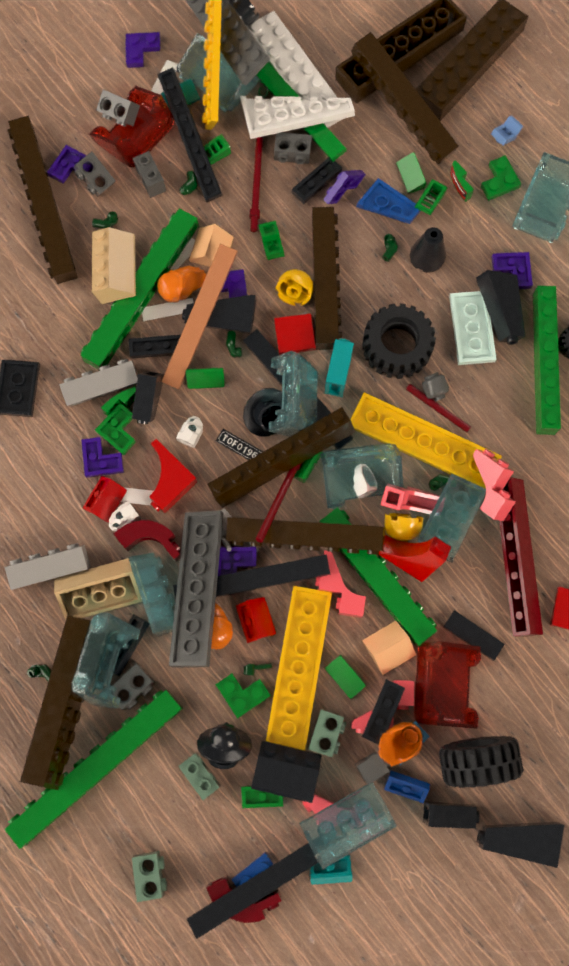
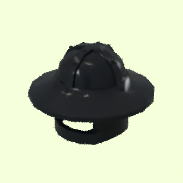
M264 388L255 392L248 399L244 407L243 420L246 428L252 434L260 437L271 436L279 432L285 426L290 415L289 400L282 391L275 388Z
M228 722L207 729L200 734L197 740V750L208 759L210 765L218 769L235 767L239 761L249 755L252 749L250 737Z

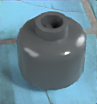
M437 372L424 377L425 381L422 382V387L428 399L434 398L435 401L446 397L445 393L449 391V386L443 374L439 375Z

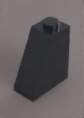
M151 371L138 374L132 419H136L137 423L148 424V422L155 419L163 385L161 381L164 374Z
M424 801L423 823L428 827L476 829V824H479L480 813L474 805Z

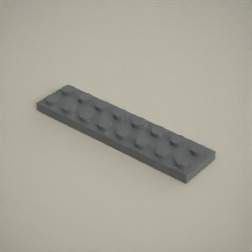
M185 0L205 28V21H208V14H205V6L208 0ZM222 0L220 52L240 81L246 86L271 58L229 0Z
M221 510L185 513L169 666L172 668L210 667L223 512Z

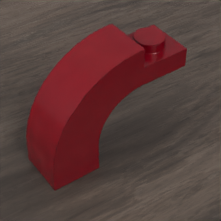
M149 520L134 521L113 533L127 551H130L140 542L152 540L163 545L175 561L180 559V547L175 541L171 543L176 536L166 526L158 522Z
M227 875L209 883L206 887L212 902L233 890ZM279 890L269 893L230 919L242 923H254L264 920L266 918L264 909L267 908L268 911H271L279 906V902L282 899Z

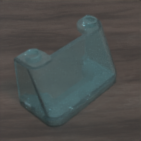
M197 33L175 71L180 74L179 78L185 82L192 79L194 85L206 93V87H203V78L206 76L204 58H207V51H204L205 38ZM221 52L218 107L224 112L228 110L231 112L241 102L240 96H247L260 79L255 76L245 86Z
M288 351L271 358V368L278 369L277 374L283 376L282 409L275 411V415L278 416L274 422H269V432L289 437L317 421L318 371L301 354L294 351Z
M386 443L330 450L320 454L327 509H336L337 507L340 509L345 504V500L358 498L353 489L354 469L359 464H366L373 472L378 483L377 491L367 497L383 495L387 484L403 488L402 457L395 444Z
M98 613L91 620L72 682L74 693L96 707L118 709L121 698L114 695L113 692L116 691V688L111 686L110 682L120 648L128 649L129 645L127 643L131 639L138 640L140 629L110 613Z

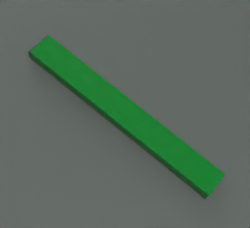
M269 62L255 75L273 96L300 97ZM324 123L303 127V130L308 135H312V140L332 162L347 151L346 147Z

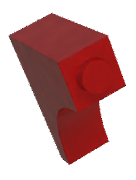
M155 439L151 445L160 458L161 476L156 489L149 497L153 501L150 503L157 512L161 510L165 514L197 483V479Z
M385 535L384 551H379V555L420 582H423L446 562L451 546L435 536L425 542L407 543Z

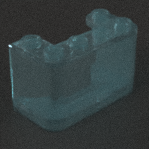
M544 152L512 227L552 243L553 240H558L568 216L565 212L566 210L569 211V161Z

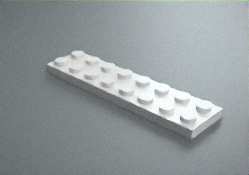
M274 11L248 26L271 58L268 62L302 100H310L311 97H317V100H327L329 97L338 98ZM342 119L326 122L324 124L327 127H330L335 123L341 121Z

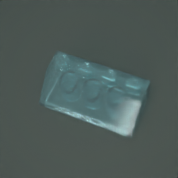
M451 473L417 542L421 543L432 539L434 536L451 546L446 560L453 563L484 501L486 489Z
M154 553L128 557L152 633L157 637L171 633L173 630V605H175V599L172 593H168L167 587L170 585L167 576L162 575L161 568L164 567L161 558L156 557Z
M373 782L299 823L322 869L397 827Z

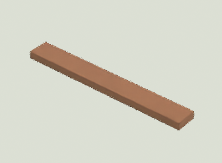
M223 244L219 245L161 382L180 390L186 370L191 364L237 256V250Z

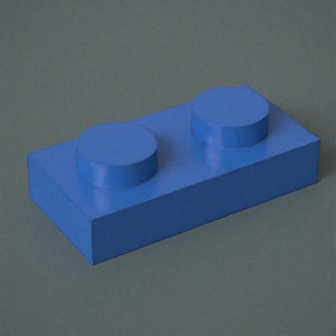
M390 771L384 790L424 803L430 789V784Z
M265 852L234 876L232 881L238 887L272 866L273 862Z

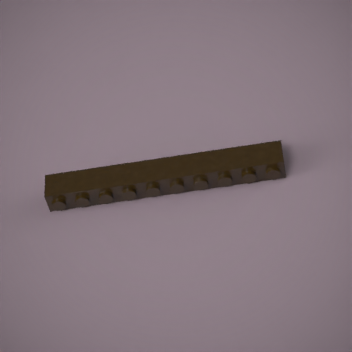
M29 115L8 121L10 129H7L10 139L14 140V144H12L13 151L19 157V159H16L19 170L22 169L23 174H20L22 182L28 188L25 190L28 200L32 202V205H29L32 215H35L37 219L34 221L36 230L41 233V236H38L41 246L45 247L46 250L43 252L46 263L49 262L50 268H48L50 278H54L57 284L77 279V272L33 124Z

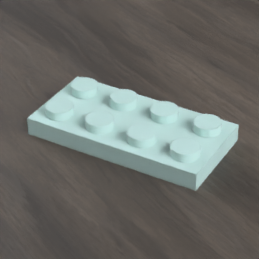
M481 291L450 293L449 298L458 365L495 362L497 359L492 324Z

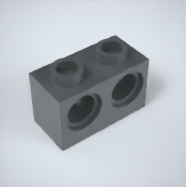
M103 90L96 110L103 113L102 117L111 121L112 118H115V123L126 127V124L134 125L140 105Z
M276 133L274 160L282 163L309 164L312 135Z
M148 151L134 157L133 161L136 171L149 197L152 198L165 192L164 180L150 152Z
M90 152L74 166L75 175L80 180H84L88 191L97 197L116 181L93 152ZM89 164L92 172L84 171L83 165ZM95 179H101L104 186L98 187L95 184Z
M135 664L106 692L121 710H126L127 708L130 710L138 703L137 698L142 694L144 696L153 689L152 684L155 681L139 664ZM138 676H143L144 684L141 687L135 685V679ZM126 689L129 692V698L126 701H122L120 693Z
M376 751L355 763L359 773L368 785L390 772L387 768L390 764L381 759Z

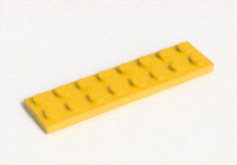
M208 0L205 6V14H208V21H205L207 39L204 42V51H207V58H204L206 76L203 78V87H206V94H203L205 112L202 115V123L205 124L206 130H212L218 122L222 0Z
M365 392L363 393L350 419L356 431L486 491L485 483L473 457L476 449L484 451L486 448ZM493 452L495 454L494 458L497 460L502 458L501 455Z
M293 586L266 742L304 751L306 749L332 592Z

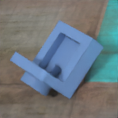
M511 115L503 125L494 128L491 135L498 143L504 146L515 140L523 125Z

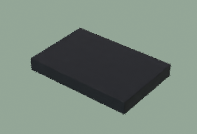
M2 360L0 369V415L33 417L40 369L39 362Z

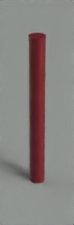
M408 385L406 388L408 392L466 433L470 430V425L433 399H428L426 394L413 385Z

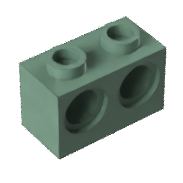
M320 710L308 750L332 757L333 753L337 754L340 742L337 741L339 733H344L346 722H343L344 717ZM328 718L336 720L337 726L335 729L328 730L326 728L325 722ZM322 738H328L331 742L327 750H323L319 746Z
M198 753L193 754L178 766L202 800L221 787Z
M159 851L134 855L132 857L137 902L162 898L165 895L164 891H167V880L162 876V869L165 868L164 857L160 856ZM149 859L153 861V870H147L145 868V860ZM147 882H154L157 890L150 892L147 889Z

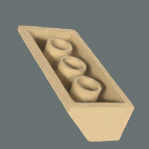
M110 227L92 232V293L101 304L136 296L135 235Z
M131 558L55 578L54 593L65 620L67 616L84 618L143 602L137 573Z

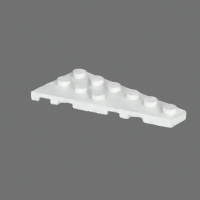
M240 96L250 139L355 116L351 98L329 97L327 100H317V97H311L310 100H301V97L274 96L272 99H262V96H255V99H246V96Z

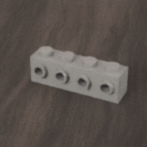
M124 359L118 361L116 366L110 367V365L100 367L98 372L92 373V371L82 373L80 378L70 377L64 379V383L59 385L66 405L71 407L137 385L138 374L133 361Z
M78 543L68 545L67 549L63 551L56 548L49 550L48 555L41 556L40 553L30 555L29 560L22 561L19 558L9 561L10 565L4 568L10 589L13 590L84 571L91 566L85 545L79 546Z

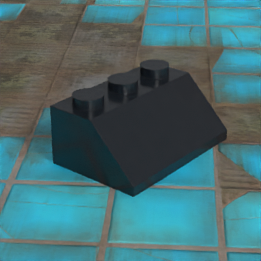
M262 741L251 789L312 803L322 755Z

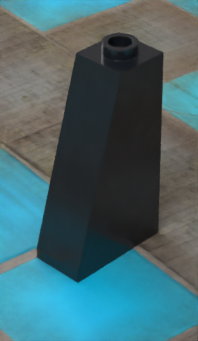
M487 270L476 277L497 338L499 342H506L508 345L517 344L519 340L526 337L517 275Z
M256 295L217 300L206 328L251 334L257 301ZM195 303L187 304L186 309H183L182 320H184L185 324Z
M558 822L484 825L482 830L478 831L477 843H479V847L483 850L558 868L565 825Z

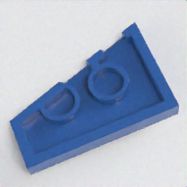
M379 178L356 206L411 224L421 211L415 208L416 204Z

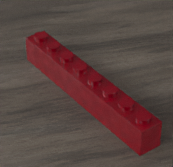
M510 477L503 490L511 494L510 498L516 502L505 520L499 521L513 637L543 635L524 480Z

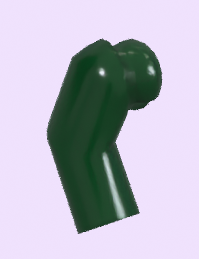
M194 171L186 173L188 181L179 189L180 193L184 196L191 194L197 188Z
M114 211L109 212L108 217L104 220L93 218L92 227L101 229L111 228L118 222L117 213Z
M392 234L384 236L386 251L382 258L386 262H389L398 250L396 239Z
M228 331L226 345L230 356L233 358L241 357L242 348H236L235 346L236 333Z
M439 474L429 481V488L437 491L444 485L455 487L457 478Z
M46 664L32 665L27 670V675L30 678L44 677L47 682L49 681L51 669Z

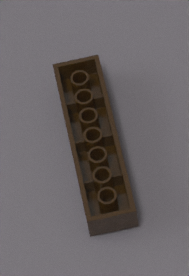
M434 0L377 38V40L399 69L404 72L464 31L467 16L452 0ZM353 56L336 66L335 80L356 104L377 90L374 81L364 73L363 67L354 60Z
M498 0L416 88V91L439 121L450 112L524 31L529 16L506 0Z
M71 616L66 618L20 782L54 790H58L59 786L63 783V770L70 758L69 748L75 739L74 730L76 723L79 722L81 717V704L86 699V686L92 677L91 668L97 658V645L102 640V629L90 620Z

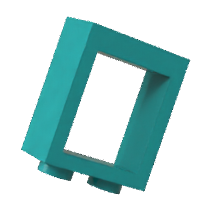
M335 339L324 394L343 398L354 343L347 339Z

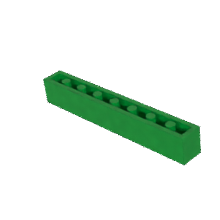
M537 286L532 295L536 434L555 435L561 429L556 286Z
M338 507L319 521V523L352 525L348 521L350 519L348 514L344 510L340 511ZM340 548L342 555L394 620L406 632L416 647L420 646L437 632L435 628L437 626L431 617L427 618L424 615V609L418 601L414 602L411 599V592L406 586L402 587L397 581L399 578L395 572L389 571L386 568V562L382 556L367 554V550H359V554L347 553V549Z

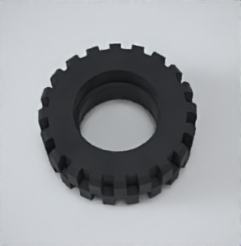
M400 303V306L390 304L387 309L382 307L378 313L375 312L371 316V319L366 324L362 343L364 357L366 360H369L371 368H377L376 372L380 375L384 372L388 378H392V375L397 376V379H402L403 375L411 377L414 372L419 373L423 366H426L429 362L436 341L434 337L435 329L430 327L432 324L431 320L424 318L425 313L421 310L419 312L416 311V307L412 305L410 308L405 307L406 304ZM401 329L408 332L414 338L416 346L409 353L396 354L385 348L381 337L389 330Z
M491 736L460 740L446 744L439 750L443 781L447 786L475 788L498 785L520 778L524 771L519 742L512 736Z

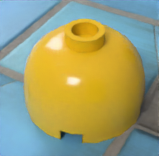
M291 269L280 276L275 289L278 291V297L283 302L295 306V303H301L302 306L308 303L311 298L313 282L304 271Z
M385 513L384 527L386 528V533L390 537L402 542L415 539L422 531L423 517L416 515V518H412L411 514Z

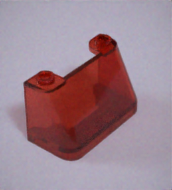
M135 86L127 96V100L140 105L133 126L126 124V127L116 124L110 131L103 126H97L89 134L96 144L131 168L135 167L133 158L145 152H150L172 129L175 123L172 112L162 95Z
M439 641L423 642L418 647L414 718L418 724L478 729L479 716L474 708H469L470 667L477 666L481 660L480 646Z

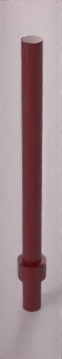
M263 136L256 138L252 209H250L249 213L251 232H257L258 220L260 219L259 195Z
M303 462L288 471L255 538L256 541L263 542L287 490Z

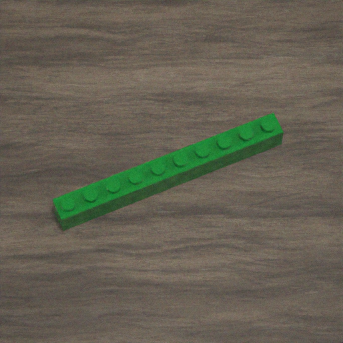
M180 208L171 215L169 224L161 230L157 242H153L149 254L143 257L138 270H135L136 296L112 303L110 312L102 318L98 330H94L88 345H84L81 350L80 356L85 363L98 370L100 367L109 364L158 290L157 283L159 278L171 270L199 228L197 217Z
M169 690L157 692L152 697L154 701L149 705L145 703L137 710L139 714L133 719L131 717L127 718L121 724L122 728L118 732L114 730L105 737L107 741L103 745L97 744L89 751L91 755L88 758L78 760L73 765L75 769L69 774L67 771L63 773L64 780L58 790L46 788L41 792L42 797L37 802L35 799L24 807L26 811L23 814H16L8 821L10 825L4 830L19 849L29 844L184 709Z

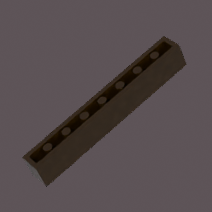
M368 33L356 42L351 51L354 60L360 63L364 73L370 76L374 81L375 87L384 94L387 103L394 107L398 117L407 124L408 130L414 133L419 144L428 151L430 158L439 165L452 155L459 145L373 33Z
M312 207L316 350H333L335 339H342V332H338V326H341V314L338 315V309L341 308V297H337V292L340 291V280H337L336 275L340 273L339 263H336V258H339V247H335V241H338V230H335V225H338V214H334V207Z
M343 407L209 482L208 486L215 500L223 508L355 433V429Z
M227 517L226 541H232V545L243 546V542H250V546L262 547V543L270 544L269 548H281V545H289V549L300 550L301 546H308V550L320 551V547H326L328 552H339L341 548L347 549V553L358 554L359 550H367V554L379 555V551H384L386 528L381 526L273 520L263 542L260 543L255 538L265 519Z

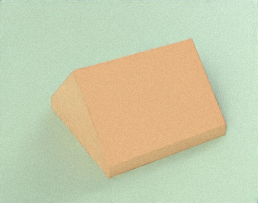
M216 224L199 228L189 262L210 267L219 245L223 244L231 248L234 237Z
M397 621L392 622L362 640L382 675L416 656L409 636Z

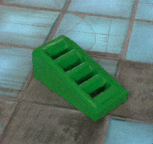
M222 134L204 146L206 153L211 155L209 158L211 165L231 154L230 145Z
M432 179L415 205V208L431 216L446 194L448 187Z

